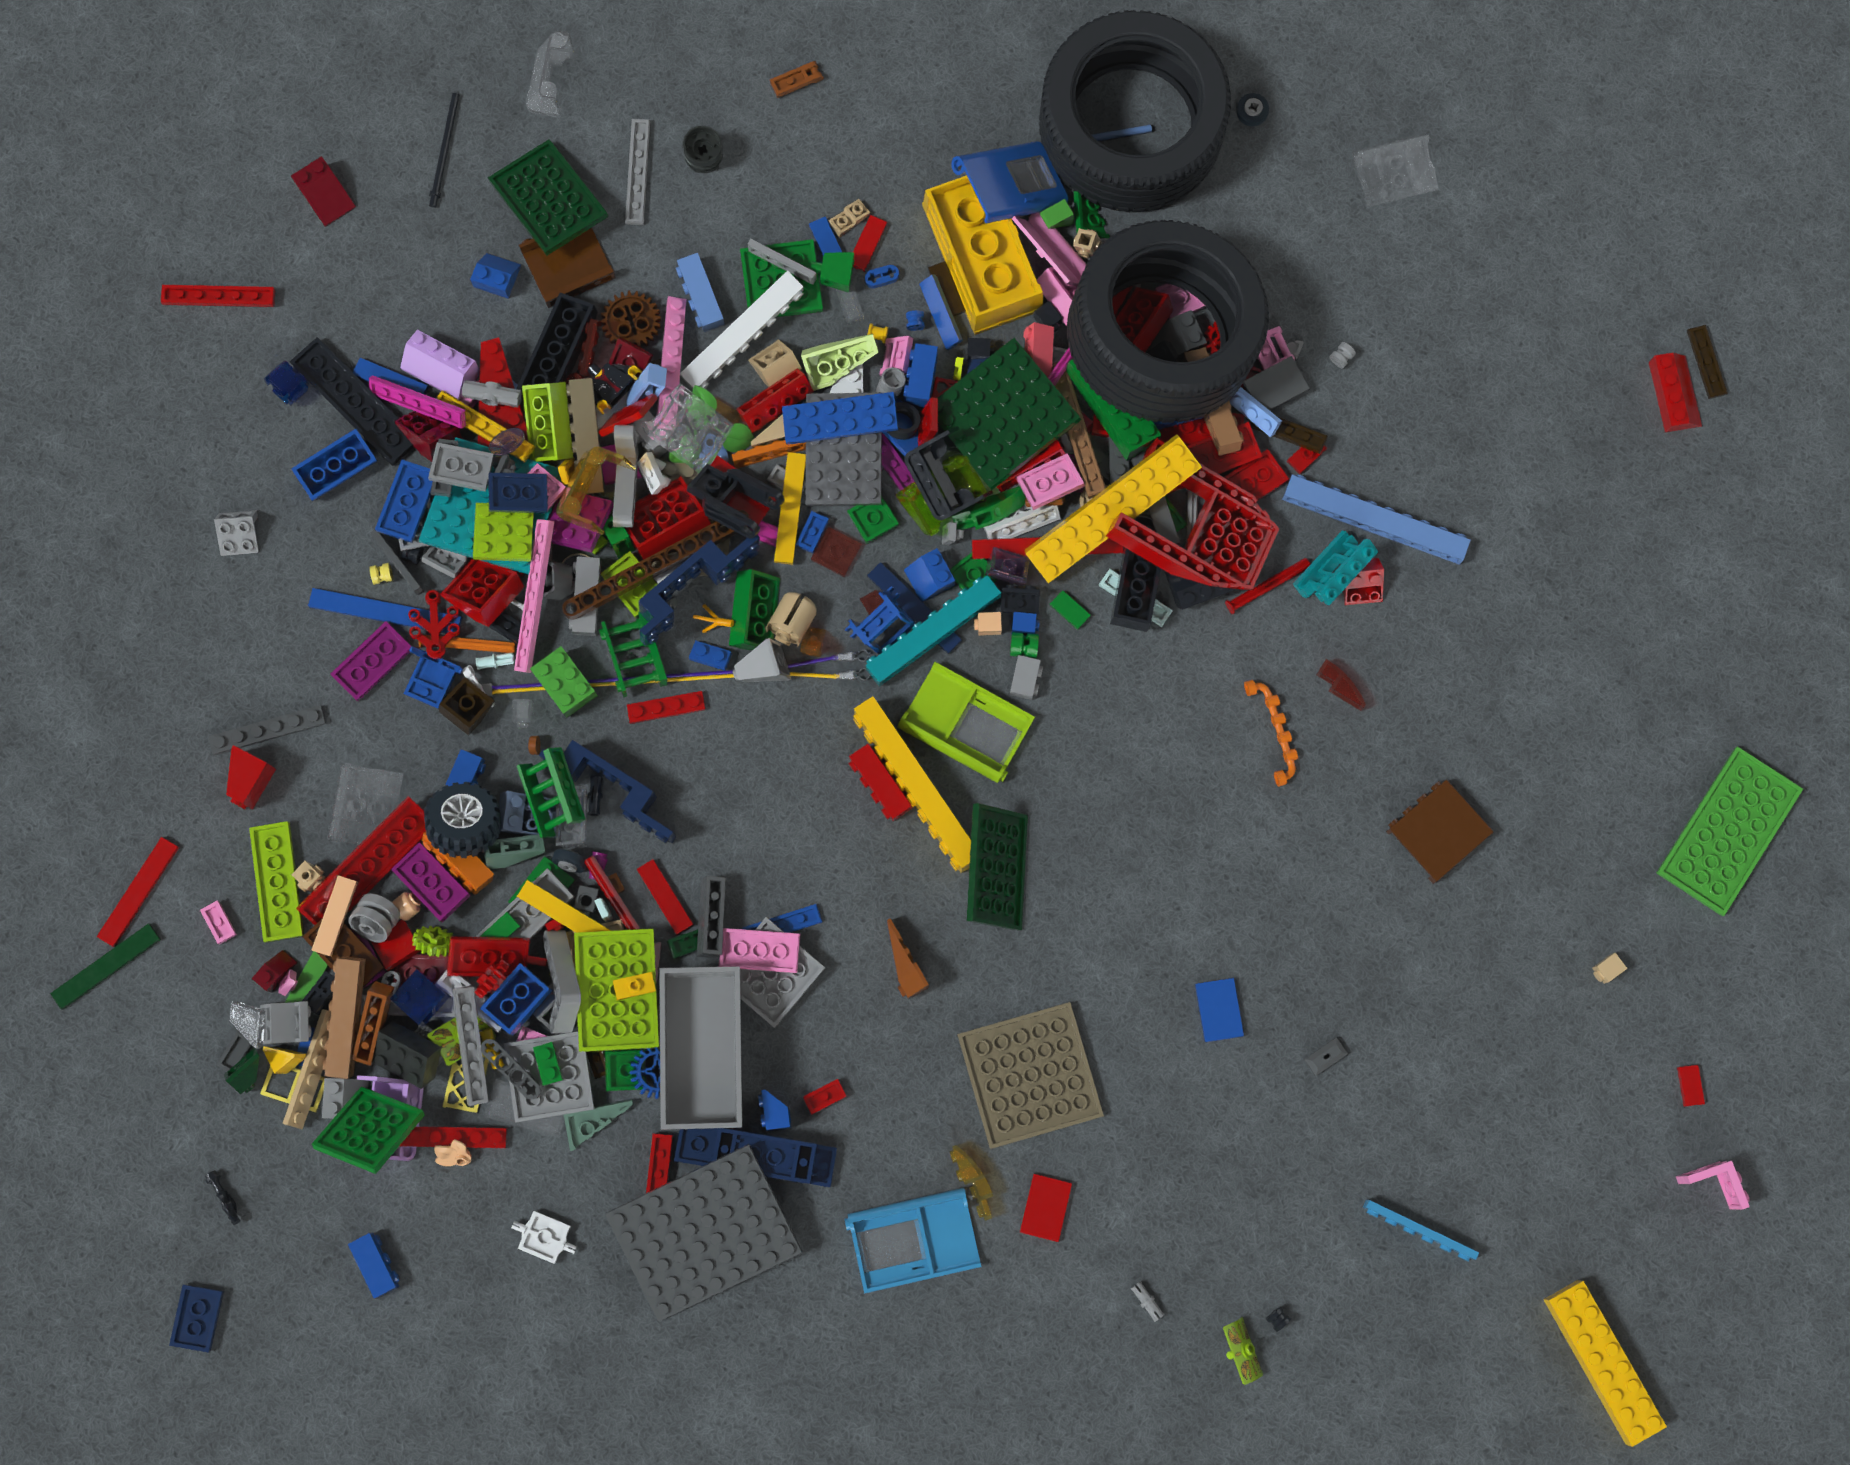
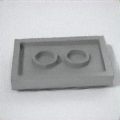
M437 442L428 479L430 481L486 492L488 473L491 472L494 454Z

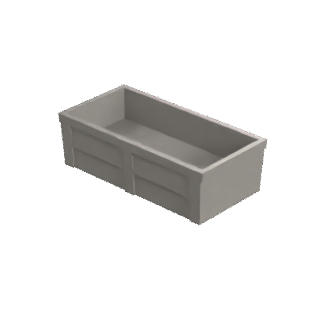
M740 966L660 968L661 1130L742 1128Z

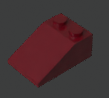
M322 156L291 175L294 183L325 227L356 208Z

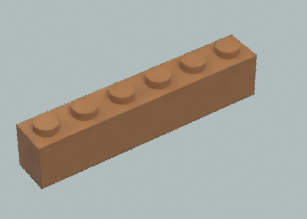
M1206 347L1184 352L1183 362L1197 361L1211 354H1208ZM1228 401L1217 410L1203 416L1218 456L1239 451L1244 441L1242 432L1237 429V419L1235 416H1232L1231 404Z
M342 956L337 958L333 964L335 979L331 984V992H333V998L329 1003L331 1018L327 1023V1031H329V1037L325 1043L327 1057L323 1062V1070H325V1076L349 1079L354 1076L355 1061L352 1060L359 1030L366 959Z

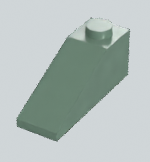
M538 834L498 839L493 846H488V850L484 852L486 866L490 870L506 868L545 852L543 838H540Z

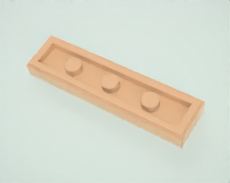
M341 876L337 877L312 951L332 957L358 883L357 881Z

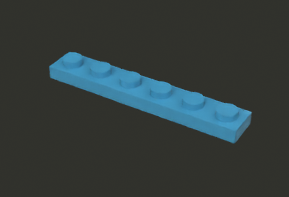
M1366 1200L1363 1208L1367 1209V1214L1376 1218L1380 1215L1386 1218V1223L1395 1227L1399 1224L1404 1227L1403 1231L1411 1235L1418 1233L1422 1235V1240L1430 1244L1433 1241L1441 1244L1440 1249L1449 1253L1453 1250L1459 1253L1457 1257L1469 1262L1470 1259L1476 1260L1479 1252L1375 1202Z

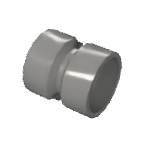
M894 367L884 370L878 382L876 392H894L896 400L906 381L904 373Z

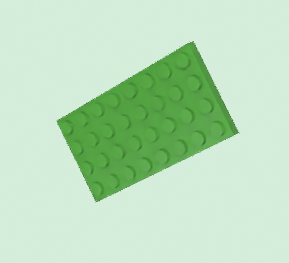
M1738 746L1735 747L1656 873L1719 915L1725 916L1803 788Z

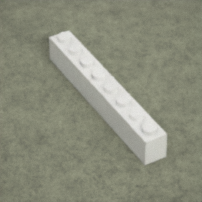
M787 271L680 373L681 378L692 389L694 385L706 388L709 385L708 381L712 377L714 379L722 373L721 369L726 364L729 366L735 361V355L739 352L743 353L750 346L748 343L752 339H758L766 326L770 327L776 321L775 317L779 313L784 314L790 308L789 304L793 300L796 302L802 297L803 286Z

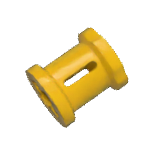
M870 323L867 335L873 334L874 339L885 343L889 327H877Z

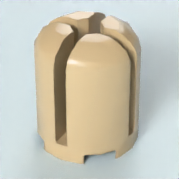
M788 592L783 596L765 629L767 632L770 630L776 635L775 640L787 646H790L791 643L797 644L798 647L816 616L817 608L812 600L806 596L801 601V594L797 592Z

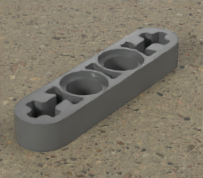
M487 1039L481 1044L482 1054L527 1099L539 1097L541 1094L539 1083L496 1040ZM494 1043L495 1046L493 1047V1049L497 1053H499L500 1050L502 1051V1053L499 1054L495 1058V1060L492 1059V1057L495 1056L493 1052H486L487 1044L491 1045ZM503 1056L508 1057L510 1061L506 1068H502L499 1065V1059ZM517 1070L523 1073V1079L520 1082L514 1081L512 1077L513 1073ZM527 1078L530 1079L527 1082L529 1086H536L535 1095H528L529 1089L526 1086L520 1087V1085L526 1082Z

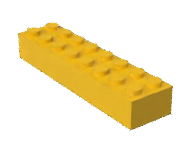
M1577 1280L1543 1299L1625 1444L1633 1447L1666 1428V1424L1584 1281Z

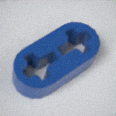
M894 265L870 270L865 275V283L869 288H878L892 284L898 280L899 270ZM889 270L894 273V277L890 278L887 275ZM870 276L877 278L875 283L870 280Z

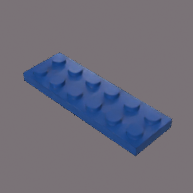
M894 392L782 406L785 442L787 445L898 430Z

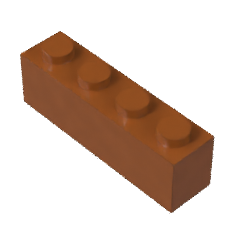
M375 981L368 990L352 1057L353 1061L372 1065L378 1032L386 1024L394 991L393 986Z

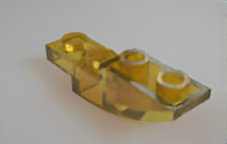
M952 1146L953 1151H950V1156L953 1163L957 1162L959 1170H956L959 1182L963 1181L964 1185L972 1182L973 1186L969 1188L973 1199L977 1198L979 1206H976L979 1218L983 1217L984 1221L992 1219L986 1199L993 1197V1194L985 1176L972 1158L958 1146Z

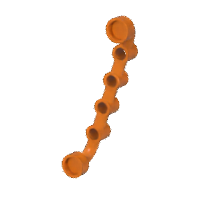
M1253 680L1244 682V688L1247 696L1256 695L1257 690L1264 693L1265 704L1270 711L1271 722L1276 729L1277 740L1282 747L1283 758L1288 765L1286 773L1283 770L1274 772V779L1278 787L1286 785L1287 780L1295 774L1296 766L1294 760L1298 759V754L1295 749L1290 750L1288 742L1292 741L1290 731L1284 732L1282 724L1286 723L1284 713L1278 714L1276 706L1280 705L1278 695L1272 696L1269 687L1263 683H1255Z

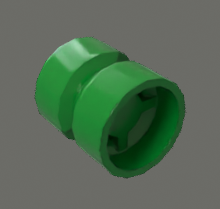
M1012 632L1010 656L1018 657V655H1025V657L1037 659L1039 634L1028 633L1024 636L1023 632Z

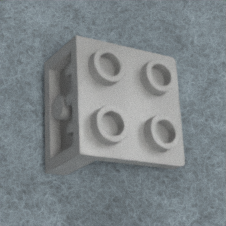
M257 510L219 513L216 516L214 522L221 556L259 552L254 524L258 518Z

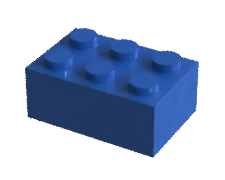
M915 343V349H911L910 367L907 370V383L904 387L903 402L913 405L917 410H922L931 398L938 346Z
M519 963L480 1009L508 1034L513 1036L553 990L523 964Z

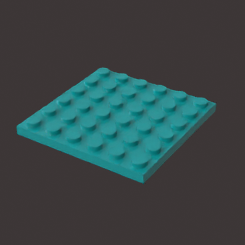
M457 437L454 440L458 441V447L493 453L494 456L501 457L503 453L509 454ZM509 454L510 459L516 462L515 473H528L538 463L558 481L562 482L557 467L527 459L524 463ZM492 466L491 473H495L496 468ZM452 485L451 497L435 495L419 537V542L473 558L476 503H489L488 485L486 492ZM554 503L547 513H534L532 549L537 519L548 520ZM481 560L528 575L530 572V562Z

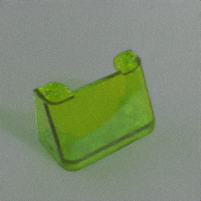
M954 455L941 462L956 491L963 488L970 489L976 498L987 493L975 469L969 463L967 456ZM912 482L896 494L901 505L925 535L933 536L940 531V523L944 520H937L933 517L929 507L924 503V498L915 482ZM984 499L980 500L979 502L975 503L974 505L983 502Z

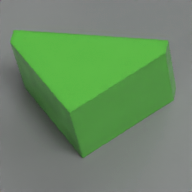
M1065 199L1040 213L1048 229L1074 224V214Z

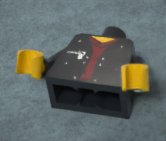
M595 363L589 367L588 373L593 376L595 405L602 415L605 414L603 412L605 408L612 409L635 383L633 379H638L635 375L638 372L642 373L638 367L622 364L610 365L608 363L602 368Z

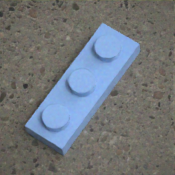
M1240 387L1229 401L1234 408L1268 436L1275 435L1282 420L1243 388Z

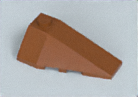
M890 918L887 920L898 982L900 984L897 988L902 997L906 996L910 999L929 988V984L917 963H914L909 949L904 945L902 937Z

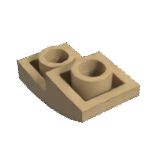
M858 199L846 206L843 212L831 218L828 223L835 233L841 237L863 221L870 212Z

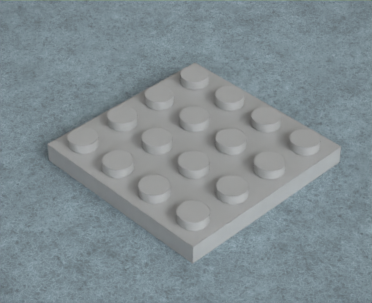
M767 917L755 929L756 931L783 932ZM799 946L797 973L740 969V999L771 1026L776 1028L826 967Z
M578 1031L504 1044L505 1050L541 1086L539 1097L527 1099L509 1081L515 1123L594 1110L587 1053L579 1052ZM553 1042L563 1080L543 1086L533 1047ZM506 1057V1062H507V1067H508L510 1061H509L508 1057ZM519 1070L515 1071L512 1076L513 1080L516 1082L522 1081L523 1073ZM527 1078L526 1082L520 1085V1087L526 1086L529 1089L528 1095H535L536 1086H529L527 1082L530 1079Z

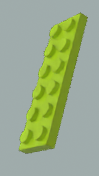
M290 822L250 827L263 942L268 943L303 937L302 916L296 909L300 905L297 880L291 875L296 869Z

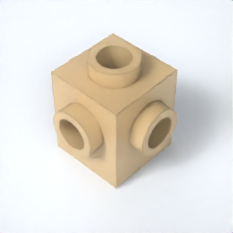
M1079 228L1073 242L1078 255L1084 258L1092 257L1093 253L1102 245L1097 232L1090 229L1084 230Z
M304 861L291 874L299 882L297 886L304 892L308 890L312 893L326 879L323 875L325 872L318 865L314 866L307 861Z

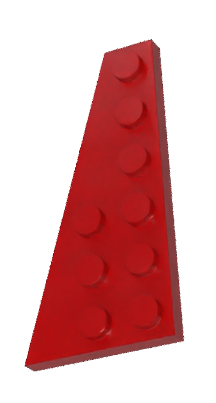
M500 338L481 342L480 383L495 382L502 387L515 389ZM479 400V413L528 441L527 427L520 405L519 407L502 404L490 406ZM478 435L477 444L504 451Z

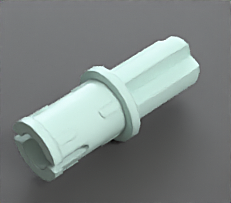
M493 653L492 656L476 658L478 670L491 667L496 669L498 666L515 663L513 653L499 655Z

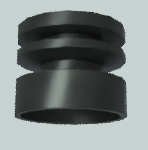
M702 125L690 129L684 136V156L689 168L698 173H709L717 169L723 157L721 138L717 131Z

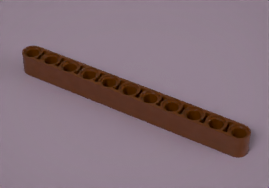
M738 510L749 518V514L746 511ZM716 521L568 599L563 604V612L568 619L575 620L685 562L707 543L702 539L706 534H710L713 537L711 541L717 545L738 533L731 529L726 533L720 532L719 528L723 525ZM689 543L696 545L692 551L687 550L685 547ZM677 552L679 557L672 560L669 558V554ZM660 561L662 566L655 569L652 567V563ZM637 570L645 571V575L641 578L636 577L635 573ZM620 579L628 580V584L624 587L619 586L618 582ZM603 588L611 589V593L607 596L602 595L601 591ZM586 597H593L594 601L592 604L587 605L584 603ZM569 606H576L577 610L575 613L570 614L567 612Z

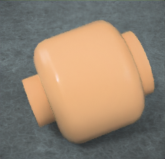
M404 892L392 902L400 912V919L404 921L410 920L421 909V901L413 892Z

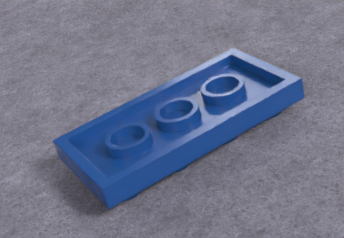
M401 460L375 527L377 532L410 543L413 542L431 495L432 481L428 479L430 468Z

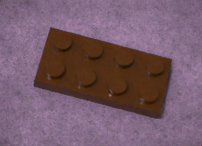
M322 919L303 936L311 947H313ZM345 922L343 923L332 957L317 952L332 970L336 959L342 956L366 959L363 987L385 968Z

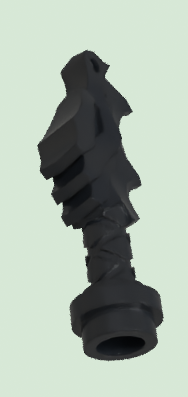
M216 1170L211 1171L205 1175V1181L207 1184H212L216 1196L221 1201L222 1209L229 1216L228 1219L231 1220V1223L236 1225L241 1221L237 1216L236 1203L230 1194L222 1188L219 1182L220 1174Z

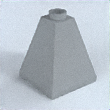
M770 638L764 640L734 665L733 675L736 681L791 680L781 643Z

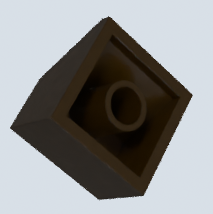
M464 677L439 704V713L469 736L482 722L495 700Z

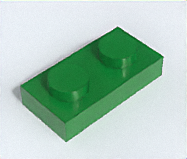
M553 1042L533 1047L543 1086L562 1081L563 1078Z

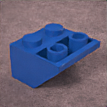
M761 1090L762 1095H758L759 1106L764 1108V1115H761L762 1127H766L767 1131L792 1128L789 1107L768 1091Z

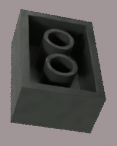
M392 1021L378 1032L373 1063L422 1089L435 1079L441 1047Z

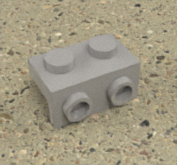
M431 546L422 556V562L455 578L465 567L467 556Z

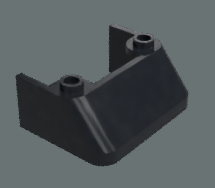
M958 426L909 451L904 459L933 517L937 520H945L993 494V491H989L976 498L970 489L963 488L956 491L939 459L948 451V445L944 438L958 431Z

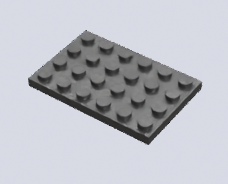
M881 392L806 394V403L880 394ZM882 432L806 442V506L881 505Z

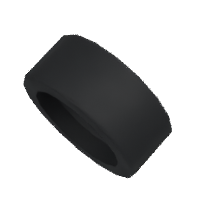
M897 402V413L907 415L912 420L913 425L908 429L898 427V430L887 433L896 439L906 440L916 434L921 423V416L913 405L906 402Z

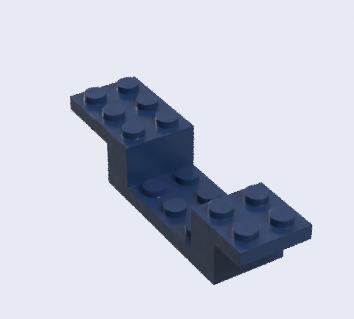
M756 535L753 539L747 538L727 556L711 540L708 541L638 601L639 613L648 623L640 629V641L645 646L649 643L653 644L658 640L660 633L663 631L667 632L673 627L674 610L666 602L672 598V594L676 590H682L687 585L686 582L689 579H695L701 573V569L716 585L720 582H726L734 570H740L748 558L752 559L758 554L760 537Z
M573 740L564 751V756L573 781L576 782L587 765L597 773L601 770L605 778L613 783L618 781L621 788L629 793L620 806L623 811L622 814L632 823L638 821V825L648 833L651 831L655 832L656 838L664 843H667V841L674 842L676 836L673 831L646 815L657 798L652 790ZM544 749L539 754L542 761L545 760Z
M725 1128L679 1130L674 1158L676 1162L704 1166L750 1144L766 1177L831 1188L837 1148Z

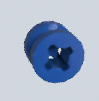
M915 310L906 313V319L908 320L906 324L907 330L917 331L925 328L923 311Z

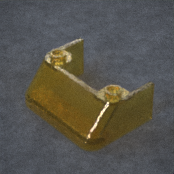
M594 447L583 453L556 507V513L562 520L603 535L604 531L593 521L578 516L582 508L581 503L600 465L605 460L635 471L636 467L623 455L601 447Z

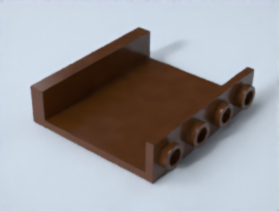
M592 228L548 256L544 254L534 239L528 238L519 244L520 250L548 308L554 306L559 293L575 297L616 278Z
M1447 780L1443 783L1438 781L1431 787L1432 792L1428 796L1424 793L1416 800L1418 804L1414 808L1410 805L1402 812L1404 816L1400 820L1395 818L1388 824L1390 829L1386 831L1388 834L1392 833L1430 875L1428 879L1433 884L1493 833L1492 829Z

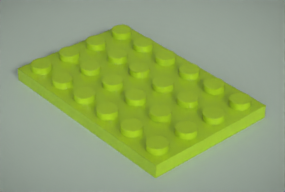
M654 929L574 933L575 968L581 993V1003L577 1014L579 1052L659 1048L657 993L653 992L617 1000L613 980L652 972L656 989Z

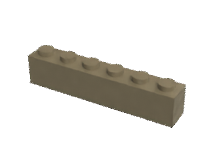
M593 379L569 380V384H566L567 396H571L568 410L569 415H573L570 429L571 434H575L572 448L573 453H577V460H574L575 472H579V479H576L577 491L581 490V494L604 492Z

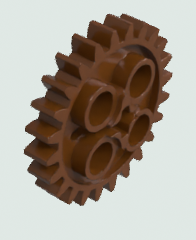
M629 290L627 296L621 292L620 298L614 295L615 301L608 300L610 306H604L606 312L601 313L604 319L600 320L601 325H605L602 327V331L606 332V339L610 338V343L613 344L617 343L618 338L622 337L640 348L642 343L648 346L647 340L654 341L652 335H658L656 329H661V325L657 323L662 321L661 316H658L660 311L656 309L657 304L652 303L651 297L646 299L645 293L639 297L638 291L631 295ZM625 306L629 307L637 335L633 334ZM635 307H641L639 312L633 311ZM619 312L624 313L620 318L615 317ZM640 324H647L644 329L638 328ZM628 329L629 332L627 334H621L622 330Z

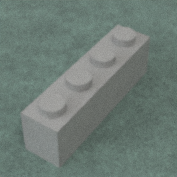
M577 557V562H573V573H576L575 581H572L573 592H575L574 596L600 583V558ZM586 597L584 603L590 605L593 603L594 598ZM573 605L570 606V611H573V613H575L577 607ZM598 608L575 620L569 619V629H572L573 635H597Z

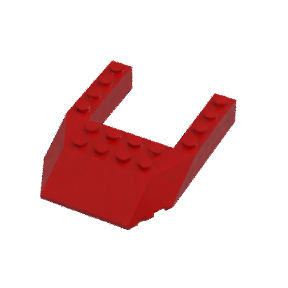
M1156 438L1148 447L1142 460L1165 443ZM1200 464L1202 466L1201 469L1179 484L1205 499V503L1184 548L1122 512L1113 520L1106 534V537L1172 575L1212 587L1252 590L1279 528L1275 522L1271 521L1268 513L1260 508L1257 504L1258 500L1253 494Z

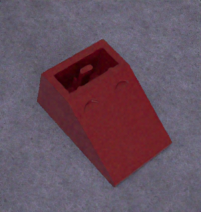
M412 411L395 421V424L418 452L431 462L439 439L455 440V437L461 439L459 427L416 411Z

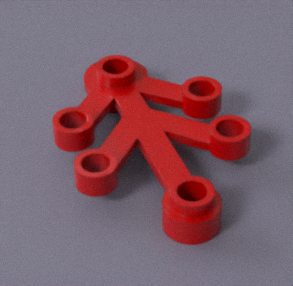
M430 590L425 595L426 603L430 606V623L420 616V612L417 609H411L408 616L412 622H416L431 634V640L422 635L420 628L417 626L411 627L409 634L412 639H417L426 647L427 655L430 658L439 659L444 656L446 652L445 646L454 636L460 634L459 625L452 623L448 626L449 632L439 640V633L453 619L459 616V610L455 606H450L447 609V614L438 623V605L441 603V596L438 591ZM431 595H436L434 599L429 598ZM453 610L456 611L454 615L450 614ZM414 613L418 614L415 618L411 617ZM457 628V631L452 632L451 629ZM413 631L419 632L417 635L412 634ZM434 647H439L437 651L432 650Z

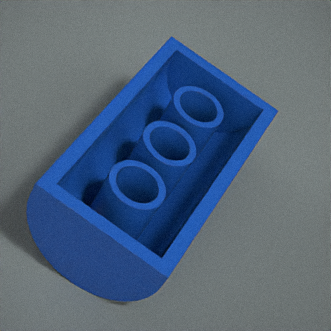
M354 429L291 468L310 499L314 501L377 462V459L357 429Z

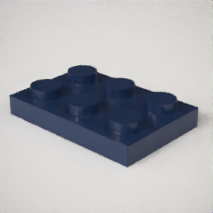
M488 473L489 512L547 513V474Z
M183 1284L169 1346L211 1352L224 1291Z

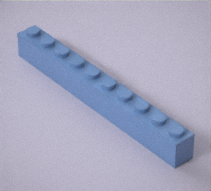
M1292 475L1289 479L1282 498L1284 501L1459 565L1465 558L1470 539H1467L1463 534L1448 532V529L1432 526L1425 520H1415L1411 515L1396 513L1394 509L1389 507L1382 508L1377 506V503L1369 500L1363 501L1354 494L1347 495L1341 493L1340 489H1330L1321 482L1308 481L1302 475Z

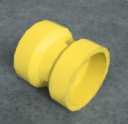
M384 563L382 566H370V575L374 585L380 584L381 581H393L390 563Z

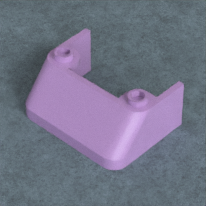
M357 1076V1080L373 1081L372 1091L419 1109L422 1107L423 1088L420 1089L402 1079ZM399 1146L388 1160L410 1161L414 1158L417 1147Z

